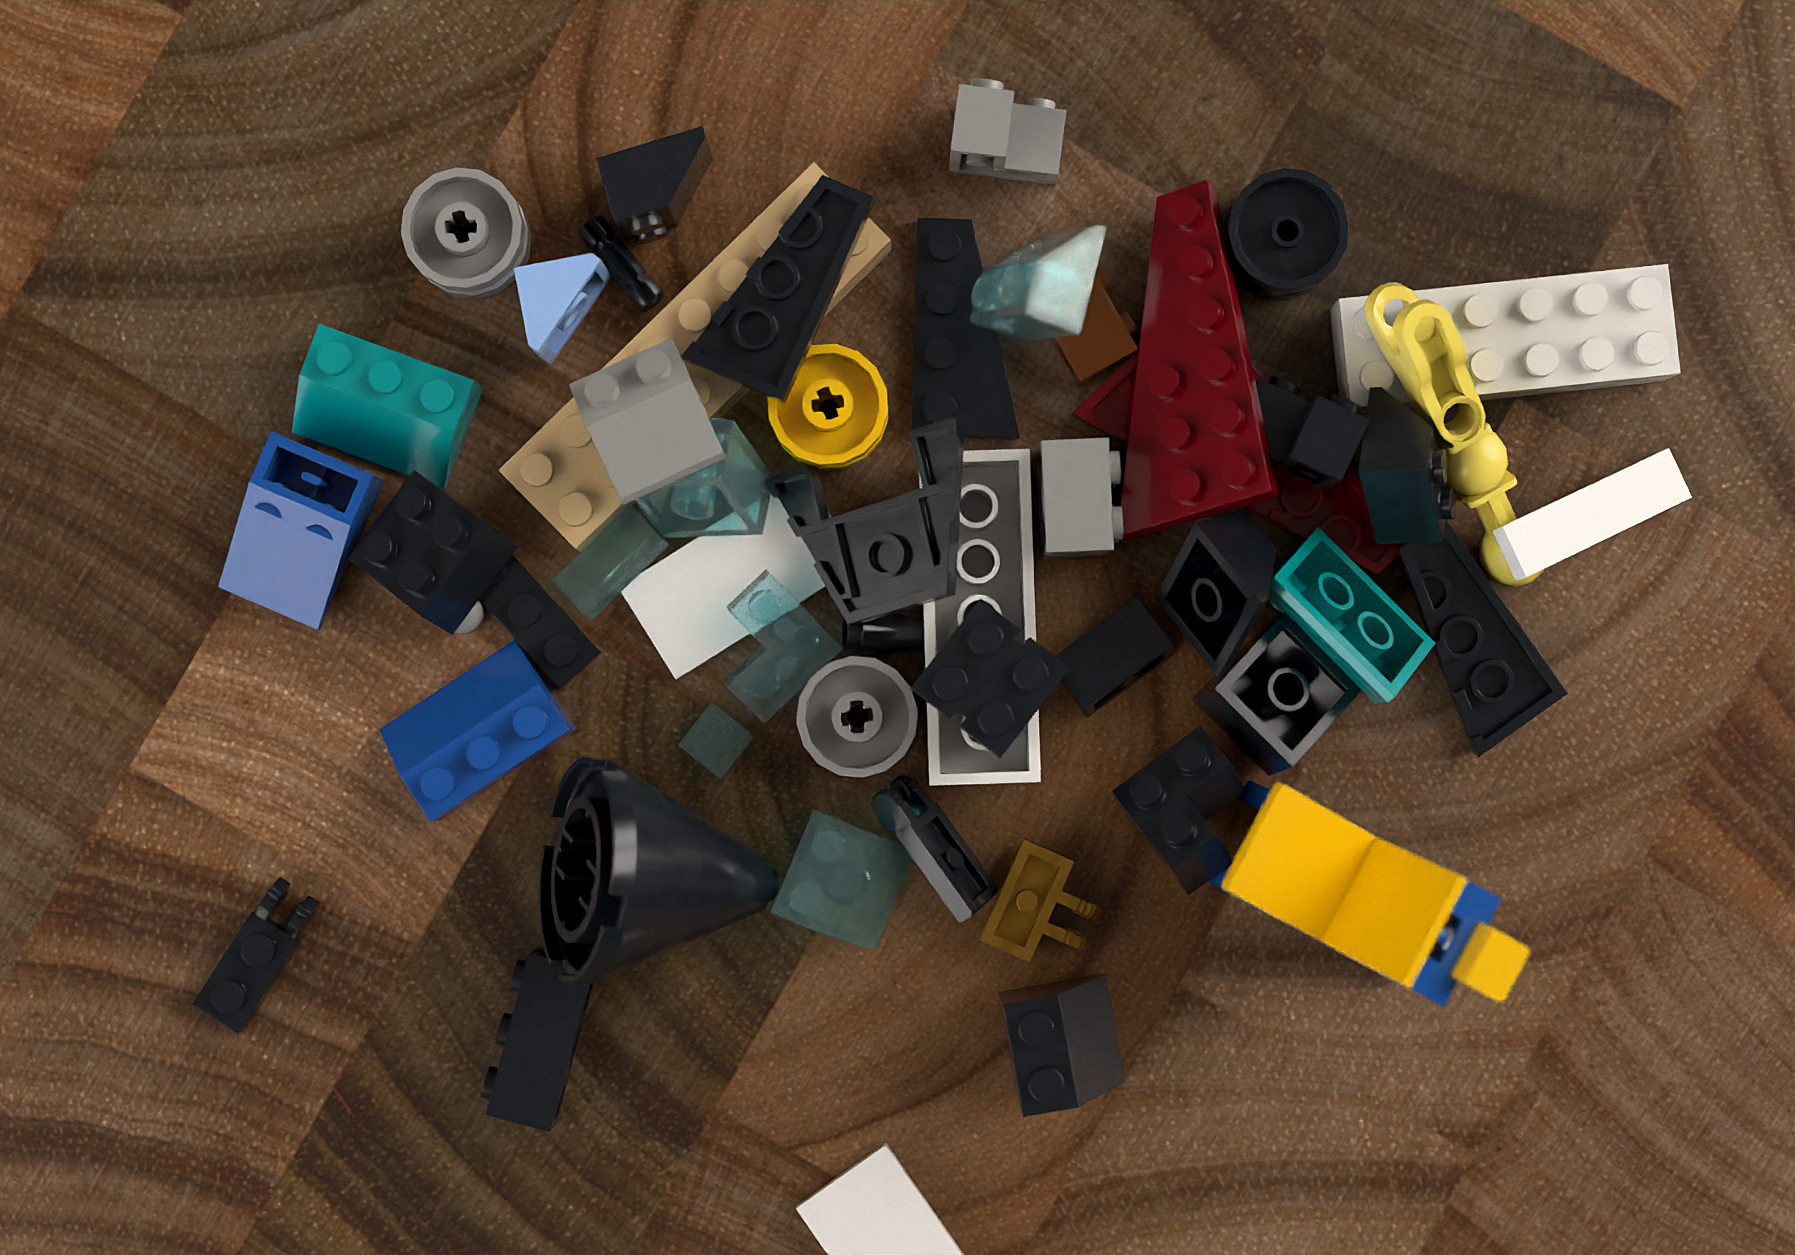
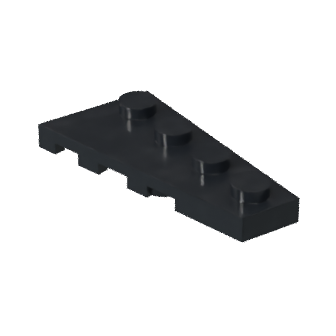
M822 175L778 231L779 235L764 255L762 257L759 256L746 272V278L727 302L724 301L711 317V323L697 341H693L681 356L682 359L785 404L875 203L874 197Z
M918 218L911 431L951 417H958L964 420V438L1019 439V430L972 219Z
M1447 520L1443 542L1399 543L1395 546L1427 633L1435 642L1433 646L1472 751L1477 757L1483 755L1568 694Z

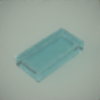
M629 505L552 581L592 621L669 544Z

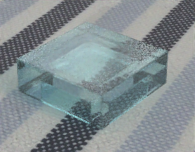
M711 702L678 746L722 779L755 735Z

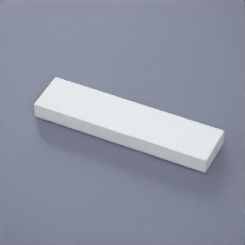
M1668 448L1493 530V533L1515 580L1518 581L1690 499L1692 496Z

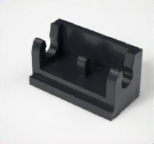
M1135 597L1055 657L1070 668L1060 681L1086 718H1089L1174 655V648L1170 639L1140 600Z

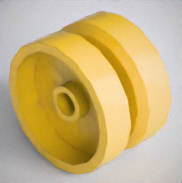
M838 344L812 345L785 404L767 396L769 421L782 449L799 464L818 466L820 471L845 470L866 460L881 443L888 423L887 388L876 366L859 351ZM825 401H834L839 406V408H836L838 416L834 419L826 420L824 413L819 412V407Z

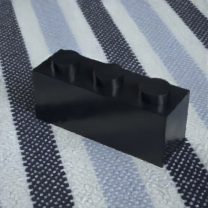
M535 949L528 954L527 961L518 959L510 984V991L518 993L513 1014L504 1012L495 1044L503 1046V1052L499 1067L490 1066L488 1069L481 1098L489 1100L486 1112L488 1116L550 1132L558 1121L594 983L562 982L558 977L559 973H567L564 966H550L544 951Z

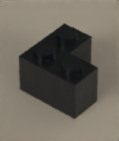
M1271 376L1269 382L1262 379L1256 381L1273 467L1323 490L1342 481L1370 420L1357 414L1360 406L1334 393H1329L1327 399L1318 395L1309 402L1299 397L1301 391L1299 387L1275 376Z
M1201 726L1112 790L1113 795L1128 819L1188 895L1233 863L1218 835L1207 823V820L1244 794L1246 790L1231 762Z

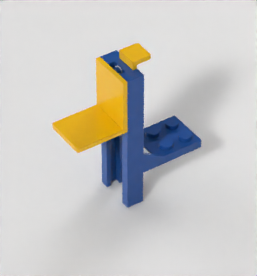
M1251 780L1247 781L1244 787L1246 792L1238 799L1259 809L1260 812L1231 867L1225 868L1210 879L1209 883L1445 1007L1458 980L1498 1002L1505 1000L1529 955V949L1488 926L1501 898L1459 874L1375 837L1282 783H1276L1272 790Z

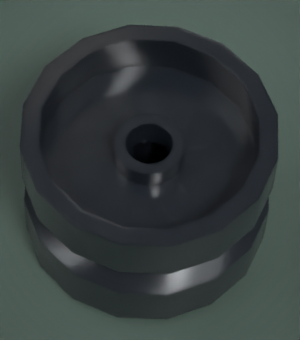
M1282 168L1261 174L1242 189L1223 222L1234 279L1242 288L1260 298L1288 300L1309 293L1329 276L1337 267L1348 247L1350 221L1344 201L1329 182L1306 170ZM1284 227L1289 230L1287 238L1293 240L1284 241L1280 239L1277 229Z

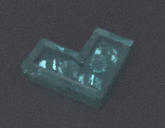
M767 569L726 606L729 612L762 645L724 682L727 688L763 723L767 722L804 687L810 677L843 650L840 642Z

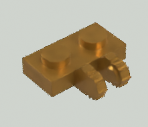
M1023 839L979 940L1028 962L1031 961L1042 934L1082 950L1087 939L1082 937L1080 932L1066 926H1058L1048 922L1056 902L1071 908L1072 912L1085 918L1092 917L1096 919L1100 907L1062 890L1074 861Z

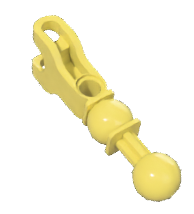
M1391 282L1380 285L1372 291L1365 302V318L1379 349L1399 377L1416 414L1432 426L1436 447L1446 450L1448 460L1446 485L1454 487L1456 500L1470 509L1476 508L1486 530L1478 548L1480 564L1491 580L1501 585L1518 587L1531 583L1544 572V569L1516 581L1493 533V530L1517 519L1505 494V491L1517 484V480L1512 473L1506 470L1508 458L1505 445L1497 434L1492 431L1490 425L1485 422L1484 408L1467 370L1465 346L1450 314L1445 308L1431 300H1420L1413 290L1400 283ZM1401 299L1404 309L1396 316L1393 327L1387 325L1383 317L1385 306L1390 300ZM1458 403L1457 415L1452 421L1444 424L1446 411L1452 405Z

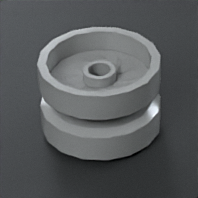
M455 167L435 173L414 189L403 209L401 236L407 256L422 275L435 287L454 297L481 299L501 293L516 281L514 268L525 266L529 260L532 234L525 212L501 181L481 170ZM468 228L476 229V233H468L469 241L464 243L460 241L464 230Z
M849 656L829 662L810 677L798 700L796 724L803 746L819 765L840 776L864 778L888 770L905 756L916 735L918 709L913 692L910 689L911 687L896 669L876 658ZM856 706L866 709L869 715L868 722L860 728L853 727L847 719L848 712Z

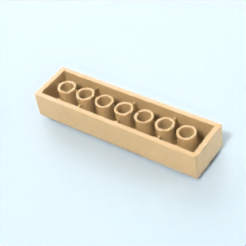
M813 162L602 369L670 338L673 339L680 356H682L693 341L696 342L711 323V317L724 301L727 302L746 278V272L759 256L762 257L779 235L778 231L822 175L828 176ZM869 217L825 315L891 252V239ZM683 360L712 426L750 390L745 386ZM574 397L499 469L505 478L575 549L582 553L637 500L635 499L623 505L588 432Z

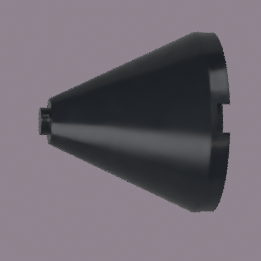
M592 757L579 758L568 768L559 783L551 804L549 816L562 818L555 846L542 845L538 907L540 932L545 956L550 966H564L567 973H559L558 977L562 982L595 983L757 914L767 907L769 901L775 899L778 892L779 878L777 871L772 868L767 857L615 761Z

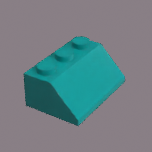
M318 324L299 375L292 433L408 476L415 470L437 486L446 489L483 387L472 379Z
M1319 527L1308 535L1273 569L1269 594L1271 604L1278 611L1285 612L1374 704L1391 701L1435 645V642Z

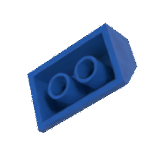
M514 640L379 730L401 779L428 820L433 822L443 819L576 731V728L524 649Z

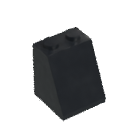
M1106 973L998 992L1016 1095L1023 1117L1081 1107L1125 1082Z

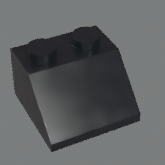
M703 126L596 158L614 221L625 241L635 238L636 244L651 243L668 235L667 228L678 225L713 159Z
M1370 387L1366 418L1370 420L1363 435L1359 476L1376 543L1443 542L1446 519H1454L1456 511L1454 487L1445 486L1448 477L1446 450L1437 449L1433 428L1430 424L1382 387Z
M1245 509L1195 522L1155 597L1156 601L1217 677L1226 675L1269 600L1277 548Z
M1284 612L1239 650L1226 675L1220 677L1214 675L1192 700L1270 776L1292 768L1361 692V689Z

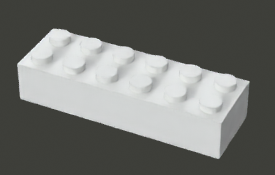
M1668 264L1414 291L1420 300H1431L1445 308L1450 314L1465 346L1467 370L1480 401L1661 382L1681 373ZM1368 296L1338 299L1329 308L1339 395L1360 406L1358 413H1367L1370 387H1382L1406 407L1413 408L1399 377L1379 349L1365 318L1364 305ZM1401 299L1390 300L1385 306L1383 317L1387 325L1393 327L1396 316L1404 309Z
M1030 449L964 451L955 595L923 605L925 669L980 599L1020 629V632L1014 638L1018 643L1023 645L1029 637L1036 641ZM919 474V489H921L922 482ZM926 702L929 785L1041 782L1039 709L1003 756L998 758L959 728V725L966 718L964 715L957 711L953 718L949 720Z

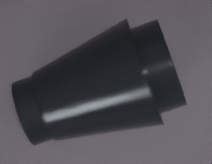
M894 613L861 624H847L843 617V652H855V656L869 657L921 650L923 641V620L921 618H912L911 616Z

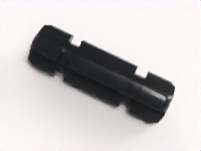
M595 216L579 230L581 238L592 251H598L596 256L602 260L609 273L622 289L630 291L628 296L640 311L646 312L664 297L662 290L651 277H645L646 270L619 237H613V229L602 216Z

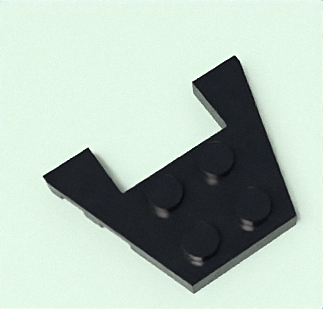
M951 417L909 431L922 482L921 489L831 518L829 517L818 466L806 465L765 479L773 498L780 500L790 517L787 519V522L796 537L803 539L816 561L813 566L847 624H861L955 595L965 436L963 418Z

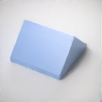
M592 253L514 268L528 345L549 365L553 364L612 278L602 260Z

